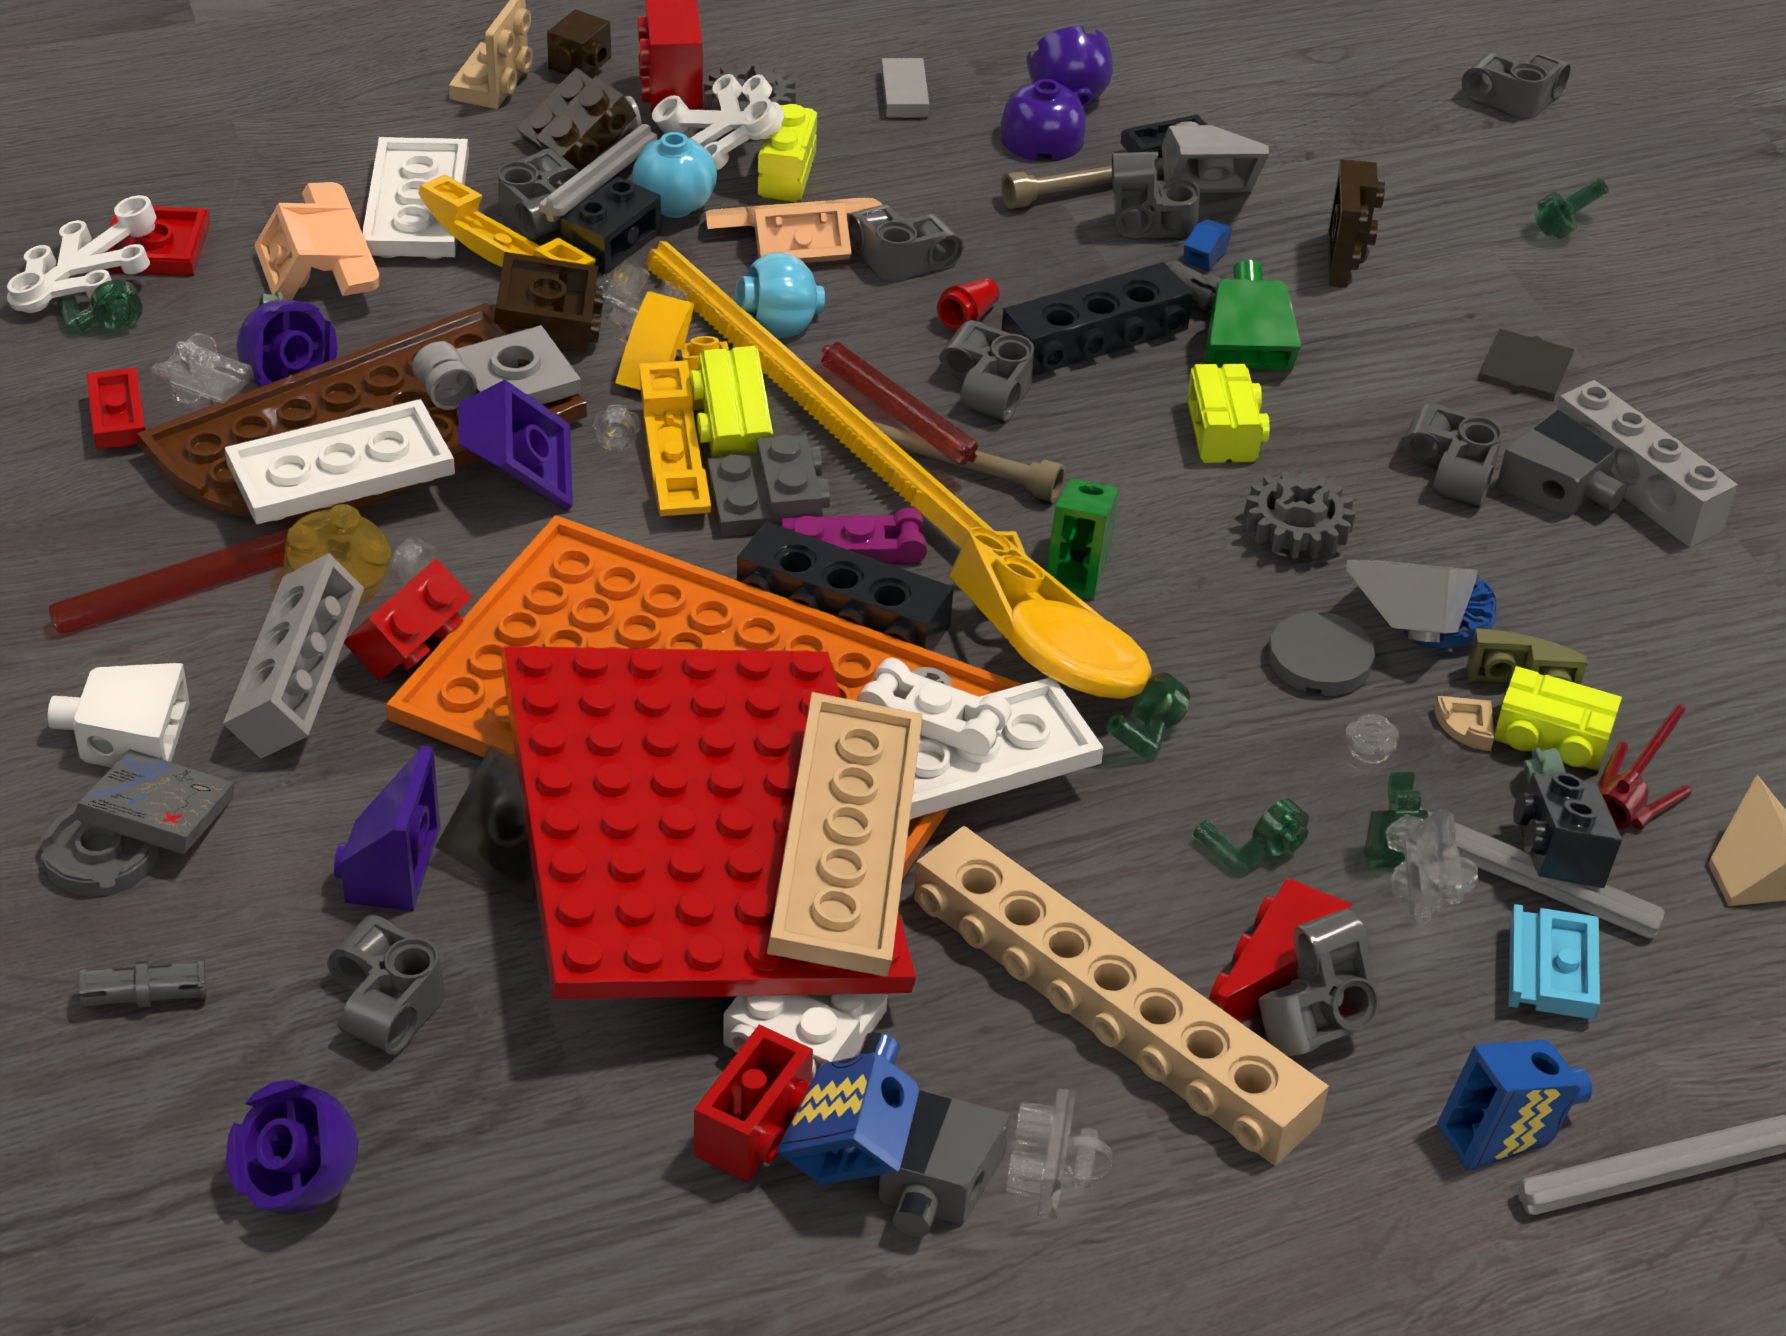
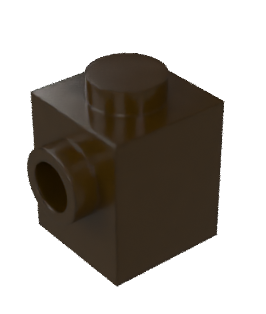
M576 9L547 31L548 68L569 75L575 68H578L590 76L598 68L602 67L611 59L610 21Z

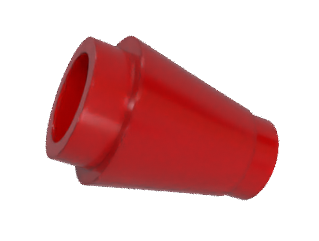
M983 278L946 288L937 302V314L940 321L952 330H958L967 321H979L999 300V287L992 279Z

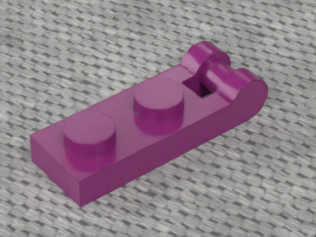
M903 508L894 515L782 517V527L887 564L918 563L927 554L926 540L922 535L924 531L923 516L915 508Z

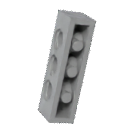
M1595 380L1560 395L1557 409L1564 411L1614 447L1616 455L1610 476L1626 484L1627 488L1624 499L1689 548L1724 530L1737 490V483Z
M330 553L283 576L224 719L223 725L260 759L309 736L363 594L364 587Z

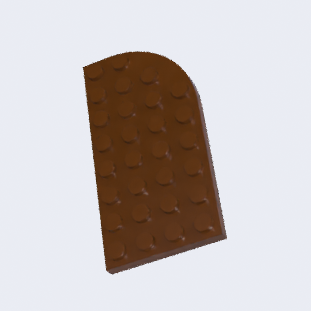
M487 303L139 432L137 433L139 448L159 473L185 496L218 511L253 518L227 465L225 447L421 399L454 458L456 470L478 462L481 458L459 444V407L444 410L432 402L426 393V388L420 384L413 373L412 364L414 357L419 350L433 342L445 341L452 344L455 349L512 334L515 331L508 325L495 324V311ZM518 359V367L511 368L524 367L529 365L530 362ZM579 394L542 404L569 424L587 417V402ZM422 483L335 504L327 508L288 516L281 520L313 519L325 516L340 517L352 510L388 498Z

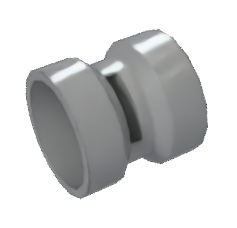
M445 341L430 343L419 350L414 357L412 364L413 373L420 384L426 388L427 395L437 407L444 410L456 409L459 407L460 402L474 395L477 387L476 377L470 368L463 363L461 355L452 344Z

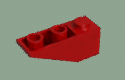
M1286 878L1275 898L1267 895L1262 901L1254 923V927L1257 929L1252 936L1246 933L1241 936L1232 957L1231 965L1234 966L1229 975L1224 972L1218 975L1208 1000L1240 1023H1244L1260 1014L1258 1002L1260 997L1271 991L1292 984L1291 981L1299 979L1297 973L1299 965L1293 939L1294 929L1297 925L1342 909L1351 910L1352 903Z

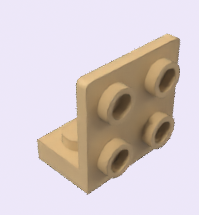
M509 0L486 31V43L480 42L450 82V100L498 109L508 94L514 92L518 80L524 72L527 73L533 59V51L531 47H528L527 33L531 24V13L526 9V0Z

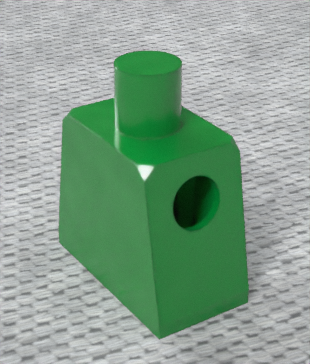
M1244 260L1236 263L1233 267L1234 279H1223L1219 281L1212 305L1204 364H1217L1218 368H1221L1223 364H1245L1248 369L1293 370L1301 343L1286 284L1281 280H1262V266L1257 261Z
M1069 479L1055 506L1046 572L1077 597L1094 600L1112 544L1119 489L1109 485ZM1074 550L1087 551L1083 562L1073 560L1069 554Z

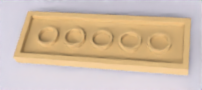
M812 692L767 954L888 977L893 956L923 714Z

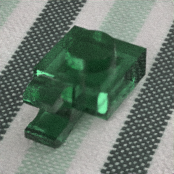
M1391 772L1388 781V810L1371 811L1364 848V856L1368 868L1424 867L1432 823L1428 811L1420 810V791H1413L1414 772Z

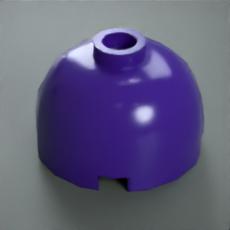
M1083 26L1059 29L1042 37L1037 42L1039 49L1033 56L1030 51L1027 55V69L1031 82H1037L1041 79L1054 80L1075 93L1080 98L1083 107L1089 105L1106 90L1112 77V55L1107 38L1101 31L1096 29V35L1085 33Z
M1041 79L1027 84L1016 90L1006 102L1000 127L1002 143L1013 154L1029 160L1037 161L1038 153L1052 154L1051 161H1060L1072 157L1084 145L1087 125L1085 110L1075 93L1054 80Z
M277 299L260 305L244 320L239 329L236 343L238 361L248 379L257 386L262 387L336 359L338 345L335 328L331 321L325 320L318 311L320 309L315 305L305 302Z
M295 1080L271 1082L253 1093L245 1103L253 1107L246 1114L242 1125L233 1123L228 1135L226 1164L231 1184L236 1191L247 1195L253 1205L278 1213L312 1211L336 1197L349 1182L358 1156L359 1140L354 1121L348 1111L337 1098L329 1093Z

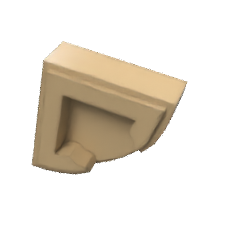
M1437 696L1434 710L1441 727L1462 744L1491 752L1494 741L1491 701Z

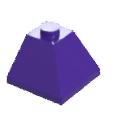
M505 379L459 403L458 436L461 446L562 509L567 510L573 507L569 423Z
M422 746L355 820L347 844H339L334 861V875L336 878H342L345 903L414 911L441 828L433 747Z

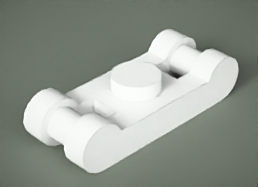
M886 658L882 661L874 673L875 681L867 683L857 698V701L921 713L923 717L920 735L975 755H984L989 751L996 740L995 731L1004 728L1012 715L1010 704L999 695L990 694L983 698L914 674L910 672L902 661L895 658Z

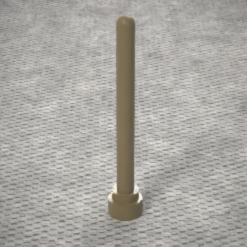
M1163 157L1157 158V176L1164 175ZM1112 165L1035 178L1032 174L1027 175L1024 171L1007 173L1003 175L1001 181L1002 197L1009 209L1029 206L1031 201L1037 199L1038 195L1111 184Z
M871 421L904 451L1024 484L1025 490L1031 491L1034 498L1054 503L1063 488L1066 468L1063 464L1044 459L1041 463L1032 462L1031 465H1026Z

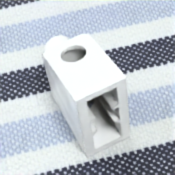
M166 663L97 667L90 671L81 697L52 696L48 708L49 727L51 729L74 730L79 756L86 763L113 767L129 749L171 762L190 704L183 664Z

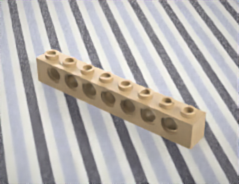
M961 827L917 860L914 900L919 903L927 914L938 917L961 934L969 945L981 949L1003 965L1015 979L1029 984L1048 998L1057 1010L1071 1015L1094 1032L1103 1044L1114 1047L1140 1066L1149 1078L1160 1081L1186 1100L1195 1112L1209 1117L1235 1136L1237 1141L1247 1150L1258 1153L1276 1166L1320 1125L1329 1085L967 827Z

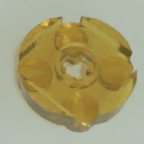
M339 504L332 507L331 510L311 513L301 518L289 529L285 542L284 557L286 575L326 555L330 551H338L347 555V562L343 563L340 559H335L364 587L359 602L367 600L381 589L390 565L392 549L382 531L371 521L361 517L359 511L353 506Z

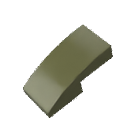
M1476 628L1466 668L1468 681L1510 683L1515 667L1518 666L1538 672L1544 676L1549 675L1581 685L1587 659L1586 655L1573 649L1537 637L1514 632Z

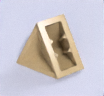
M1756 774L1708 864L1728 906L1786 901V809L1758 774Z

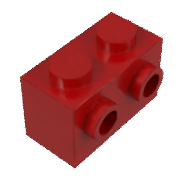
M436 558L345 639L344 644L374 677L381 681L397 665L400 664L408 671L431 650L424 641L432 634L441 641L463 622L464 619L458 611L473 597Z
M759 1024L694 1109V1157L746 1182L750 1181L763 1162L770 1164L778 1155L776 1152L785 1135V1131L788 1129L812 1082L813 1049Z

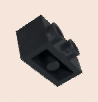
M617 176L561 217L560 232L562 240L596 258L594 266H598V272L606 275L661 233V195Z
M1533 772L1526 792L1521 791L1516 798L1513 819L1514 823L1520 828L1524 838L1525 851L1530 854L1538 876L1605 888L1622 838L1598 785L1584 782L1580 778L1564 772H1557L1552 776Z

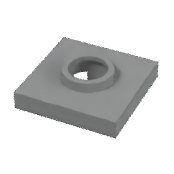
M542 325L456 349L461 355L463 363L470 368L476 377L477 387L474 395L504 379L541 405L581 393V378ZM518 359L530 362L529 365L524 367L511 368L518 367Z

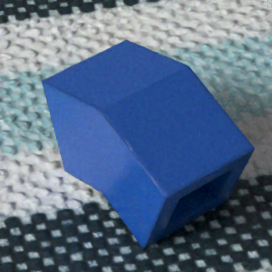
M1209 219L1198 223L1184 243L1185 263L1210 272L1217 259L1226 254L1233 228Z

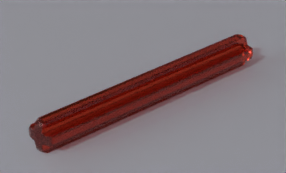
M835 342L831 346L826 344L821 351L824 355L821 363L839 378L956 464L964 466L968 461L973 463L978 457L975 454L978 448L976 440L840 342Z
M289 527L52 603L48 607L50 620L57 633L63 634L301 557L305 553L304 541L297 528Z

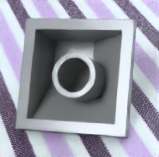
M1189 121L1181 122L1175 126L1168 127L1162 143L1164 181L1186 179L1197 184L1200 193L1252 192L1269 155V147L1263 143L1213 125H1199Z
M1347 560L1346 571L1392 628L1409 630V640L1440 642L1441 633L1458 632L1477 579V570L1381 560Z

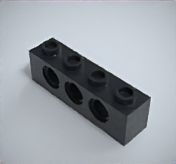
M1162 262L1003 308L1001 331L1022 335L1033 343L1032 376L1188 330L1193 291Z
M768 521L762 525L737 556V581L930 651L935 649L951 626L953 586Z

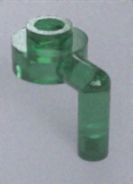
M1598 178L1565 199L1557 192H1552L1537 202L1539 211L1535 213L1536 222L1545 235L1550 236L1553 234L1556 238L1562 239L1577 230L1574 213L1609 193V188L1602 178Z
M110 280L99 285L91 295L92 307L82 312L79 310L75 294L56 297L65 331L71 336L80 335L99 324L109 329L129 327L140 318L143 311L142 302L136 287L124 280Z
M1169 673L1154 675L1148 680L1143 691L1136 696L1134 702L1136 716L1145 722L1143 731L1121 714H1115L1108 720L1106 731L1146 760L1156 758L1160 752L1165 730L1178 724L1187 713L1190 701L1188 688Z
M1287 798L1275 803L1262 815L1253 830L1252 838L1240 849L1208 820L1201 822L1196 827L1193 837L1233 874L1244 875L1267 854L1275 857L1283 853L1289 855L1298 850L1307 839L1309 830L1306 828L1309 822V815L1293 800Z

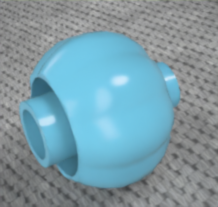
M679 132L666 133L661 139L653 140L645 145L638 155L632 173V182L661 195V214L672 218L684 217L690 214L691 211L701 208L709 200L717 180V167L711 154L697 141L687 138L686 135Z
M772 252L757 259L750 266L746 276L739 277L735 291V302L774 337L785 338L800 334L806 330L814 314L822 313L825 304V291L823 286L816 285L811 270L802 260L791 254Z

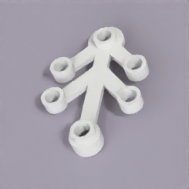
M732 74L720 77L714 83L712 91L719 99L721 111L689 110L679 96L673 95L663 99L654 108L652 119L664 133H683L689 127L705 128L691 137V139L697 141L711 154L716 163L717 170H719L728 162L729 151L748 139L760 140L771 138V134L777 133L781 128L784 110L778 103L771 102L768 99L772 93V87L763 75L752 76L744 83L743 87ZM741 92L750 101V104L744 111H740L737 99ZM732 129H736L724 138H722L721 140H719L718 142L715 141L716 139L723 136Z
M138 195L119 202L114 209L118 223L94 240H92L84 221L77 220L63 225L59 230L62 242L58 264L49 246L39 245L29 249L24 254L26 262L25 272L17 274L7 284L9 291L7 300L10 307L17 311L35 313L46 308L52 298L86 292L87 297L91 300H100L111 295L115 289L109 272L103 269L121 266L126 274H137L144 271L149 266L150 261L142 245L133 244L121 250L104 252L128 235L131 237H142L154 230L156 214L150 199L146 196ZM88 273L85 276L69 278L73 275Z

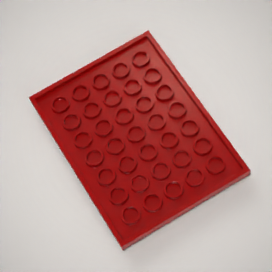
M504 646L501 663L553 1000L912 993L916 974L899 911L888 977L767 954L811 694L815 692L840 697L829 652L808 650L762 651Z

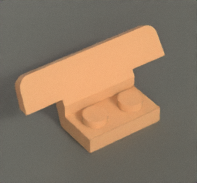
M334 182L308 183L302 192L305 203H278L254 245L272 295H275V292H281L283 299L292 300L298 289L303 288L307 284L311 274V267L322 271L332 270L342 296L370 292L379 287V272L343 186Z
M852 198L713 209L706 211L705 215L708 229L739 226L755 227L758 258L772 252H782L797 257L803 263L850 259L852 253L846 214L882 204L874 198Z

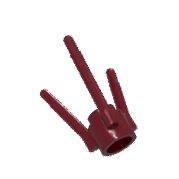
M1680 703L1674 707L1629 770L1621 775L1617 774L1625 758L1628 744L1623 741L1618 743L1598 786L1617 829L1623 830L1632 824L1634 828L1641 830L1652 817L1691 794V787L1684 785L1646 806L1648 803V787L1644 780L1639 777L1686 711L1684 704Z

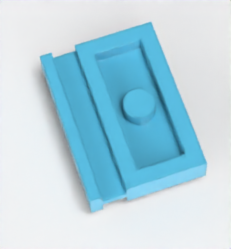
M1514 904L1510 918L1509 1007L1518 1008L1519 1002L1535 1004V1011L1595 1020L1600 1006L1599 917L1540 908L1539 914L1523 912V905Z

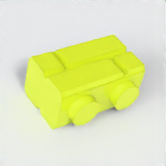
M797 104L780 105L784 110V118L780 130L775 134H771V138L763 139L758 154V195L762 196V198L797 202L802 199L816 153L817 112Z
M746 346L735 347L730 351H727L726 348L703 350L699 354L698 370L690 371L693 400L702 399L704 413L697 414L700 443L709 442L711 457H723L732 454H757V438L773 436L758 348Z
M1195 364L1190 372L1187 402L1200 459L1203 460V463H1225L1228 459H1231L1232 463L1255 462L1259 458L1261 443L1268 442L1270 432L1268 414L1259 413L1262 404L1260 384L1252 383L1249 370L1245 364H1223L1221 368H1218L1217 364Z
M1516 666L1501 707L1494 741L1510 745L1512 748L1520 751L1532 752L1537 747L1541 751L1556 748L1564 763L1599 772L1622 697L1549 675L1544 676L1538 672Z

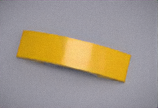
M447 175L420 185L419 196L445 229L470 250L500 267L503 265L505 252L593 266L595 264L596 258L560 238L539 246L480 213L478 209L482 195Z
M688 360L639 364L647 450L659 515L661 517L711 513L705 469H702L694 419L693 391Z

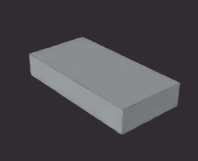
M882 58L881 75L886 117H929V97L923 58Z

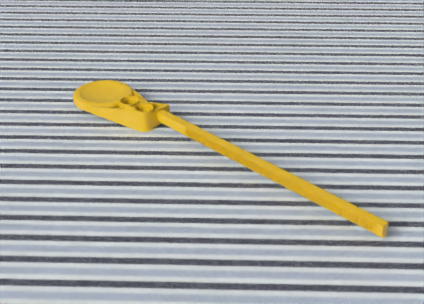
M660 241L657 249H651L645 265L649 271H652V274L657 275V278L661 279L662 283H666V287H670V291L676 292L675 295L680 296V299L695 303L694 312L704 317V321H708V325L714 326L713 329L718 330L719 334L724 335L723 338L728 339L729 343H733V347L755 346L758 348L762 373L767 374V378L773 379V382L778 384L777 387L783 388V392H787L788 396L793 397V401H797L798 405L804 407L803 410L808 411L809 415H813V419L819 421L818 424H822L825 429L830 430L829 433L834 434V438L840 439V443H844L846 448H850V452L856 454L855 457L861 458V462L867 464L866 467L872 468V472H876L878 477L883 478L882 481L889 483L888 486L894 488L893 491L899 492V496L905 498L904 501L910 502V506L918 509L961 548L950 572V578L1008 639L1025 661L1044 675L1065 686L1097 697L1124 699L1138 695L1143 691L1152 674L1146 653L1129 635L1105 620L1026 555L1016 531H994L668 242Z

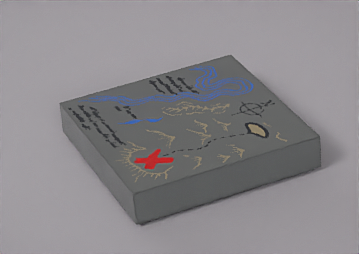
M129 749L78 802L76 820L185 854L233 799L235 782Z

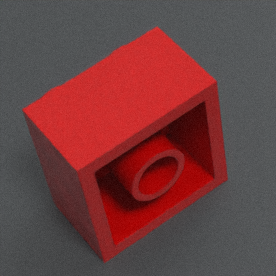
M645 0V16H637L638 41L640 42L638 69L639 79H641V101L650 102L651 119L654 108L663 99L673 95L679 96L689 110H703V42L697 0Z

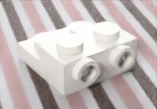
M888 995L737 996L724 1013L723 1045L732 1048L737 1053L760 1024L813 1049V1080L817 1070L824 1063L855 1057L861 1048L865 1035L874 1030L886 1013Z

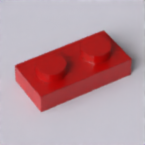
M137 367L86 373L96 449L124 448L139 444L137 433L145 431V422Z

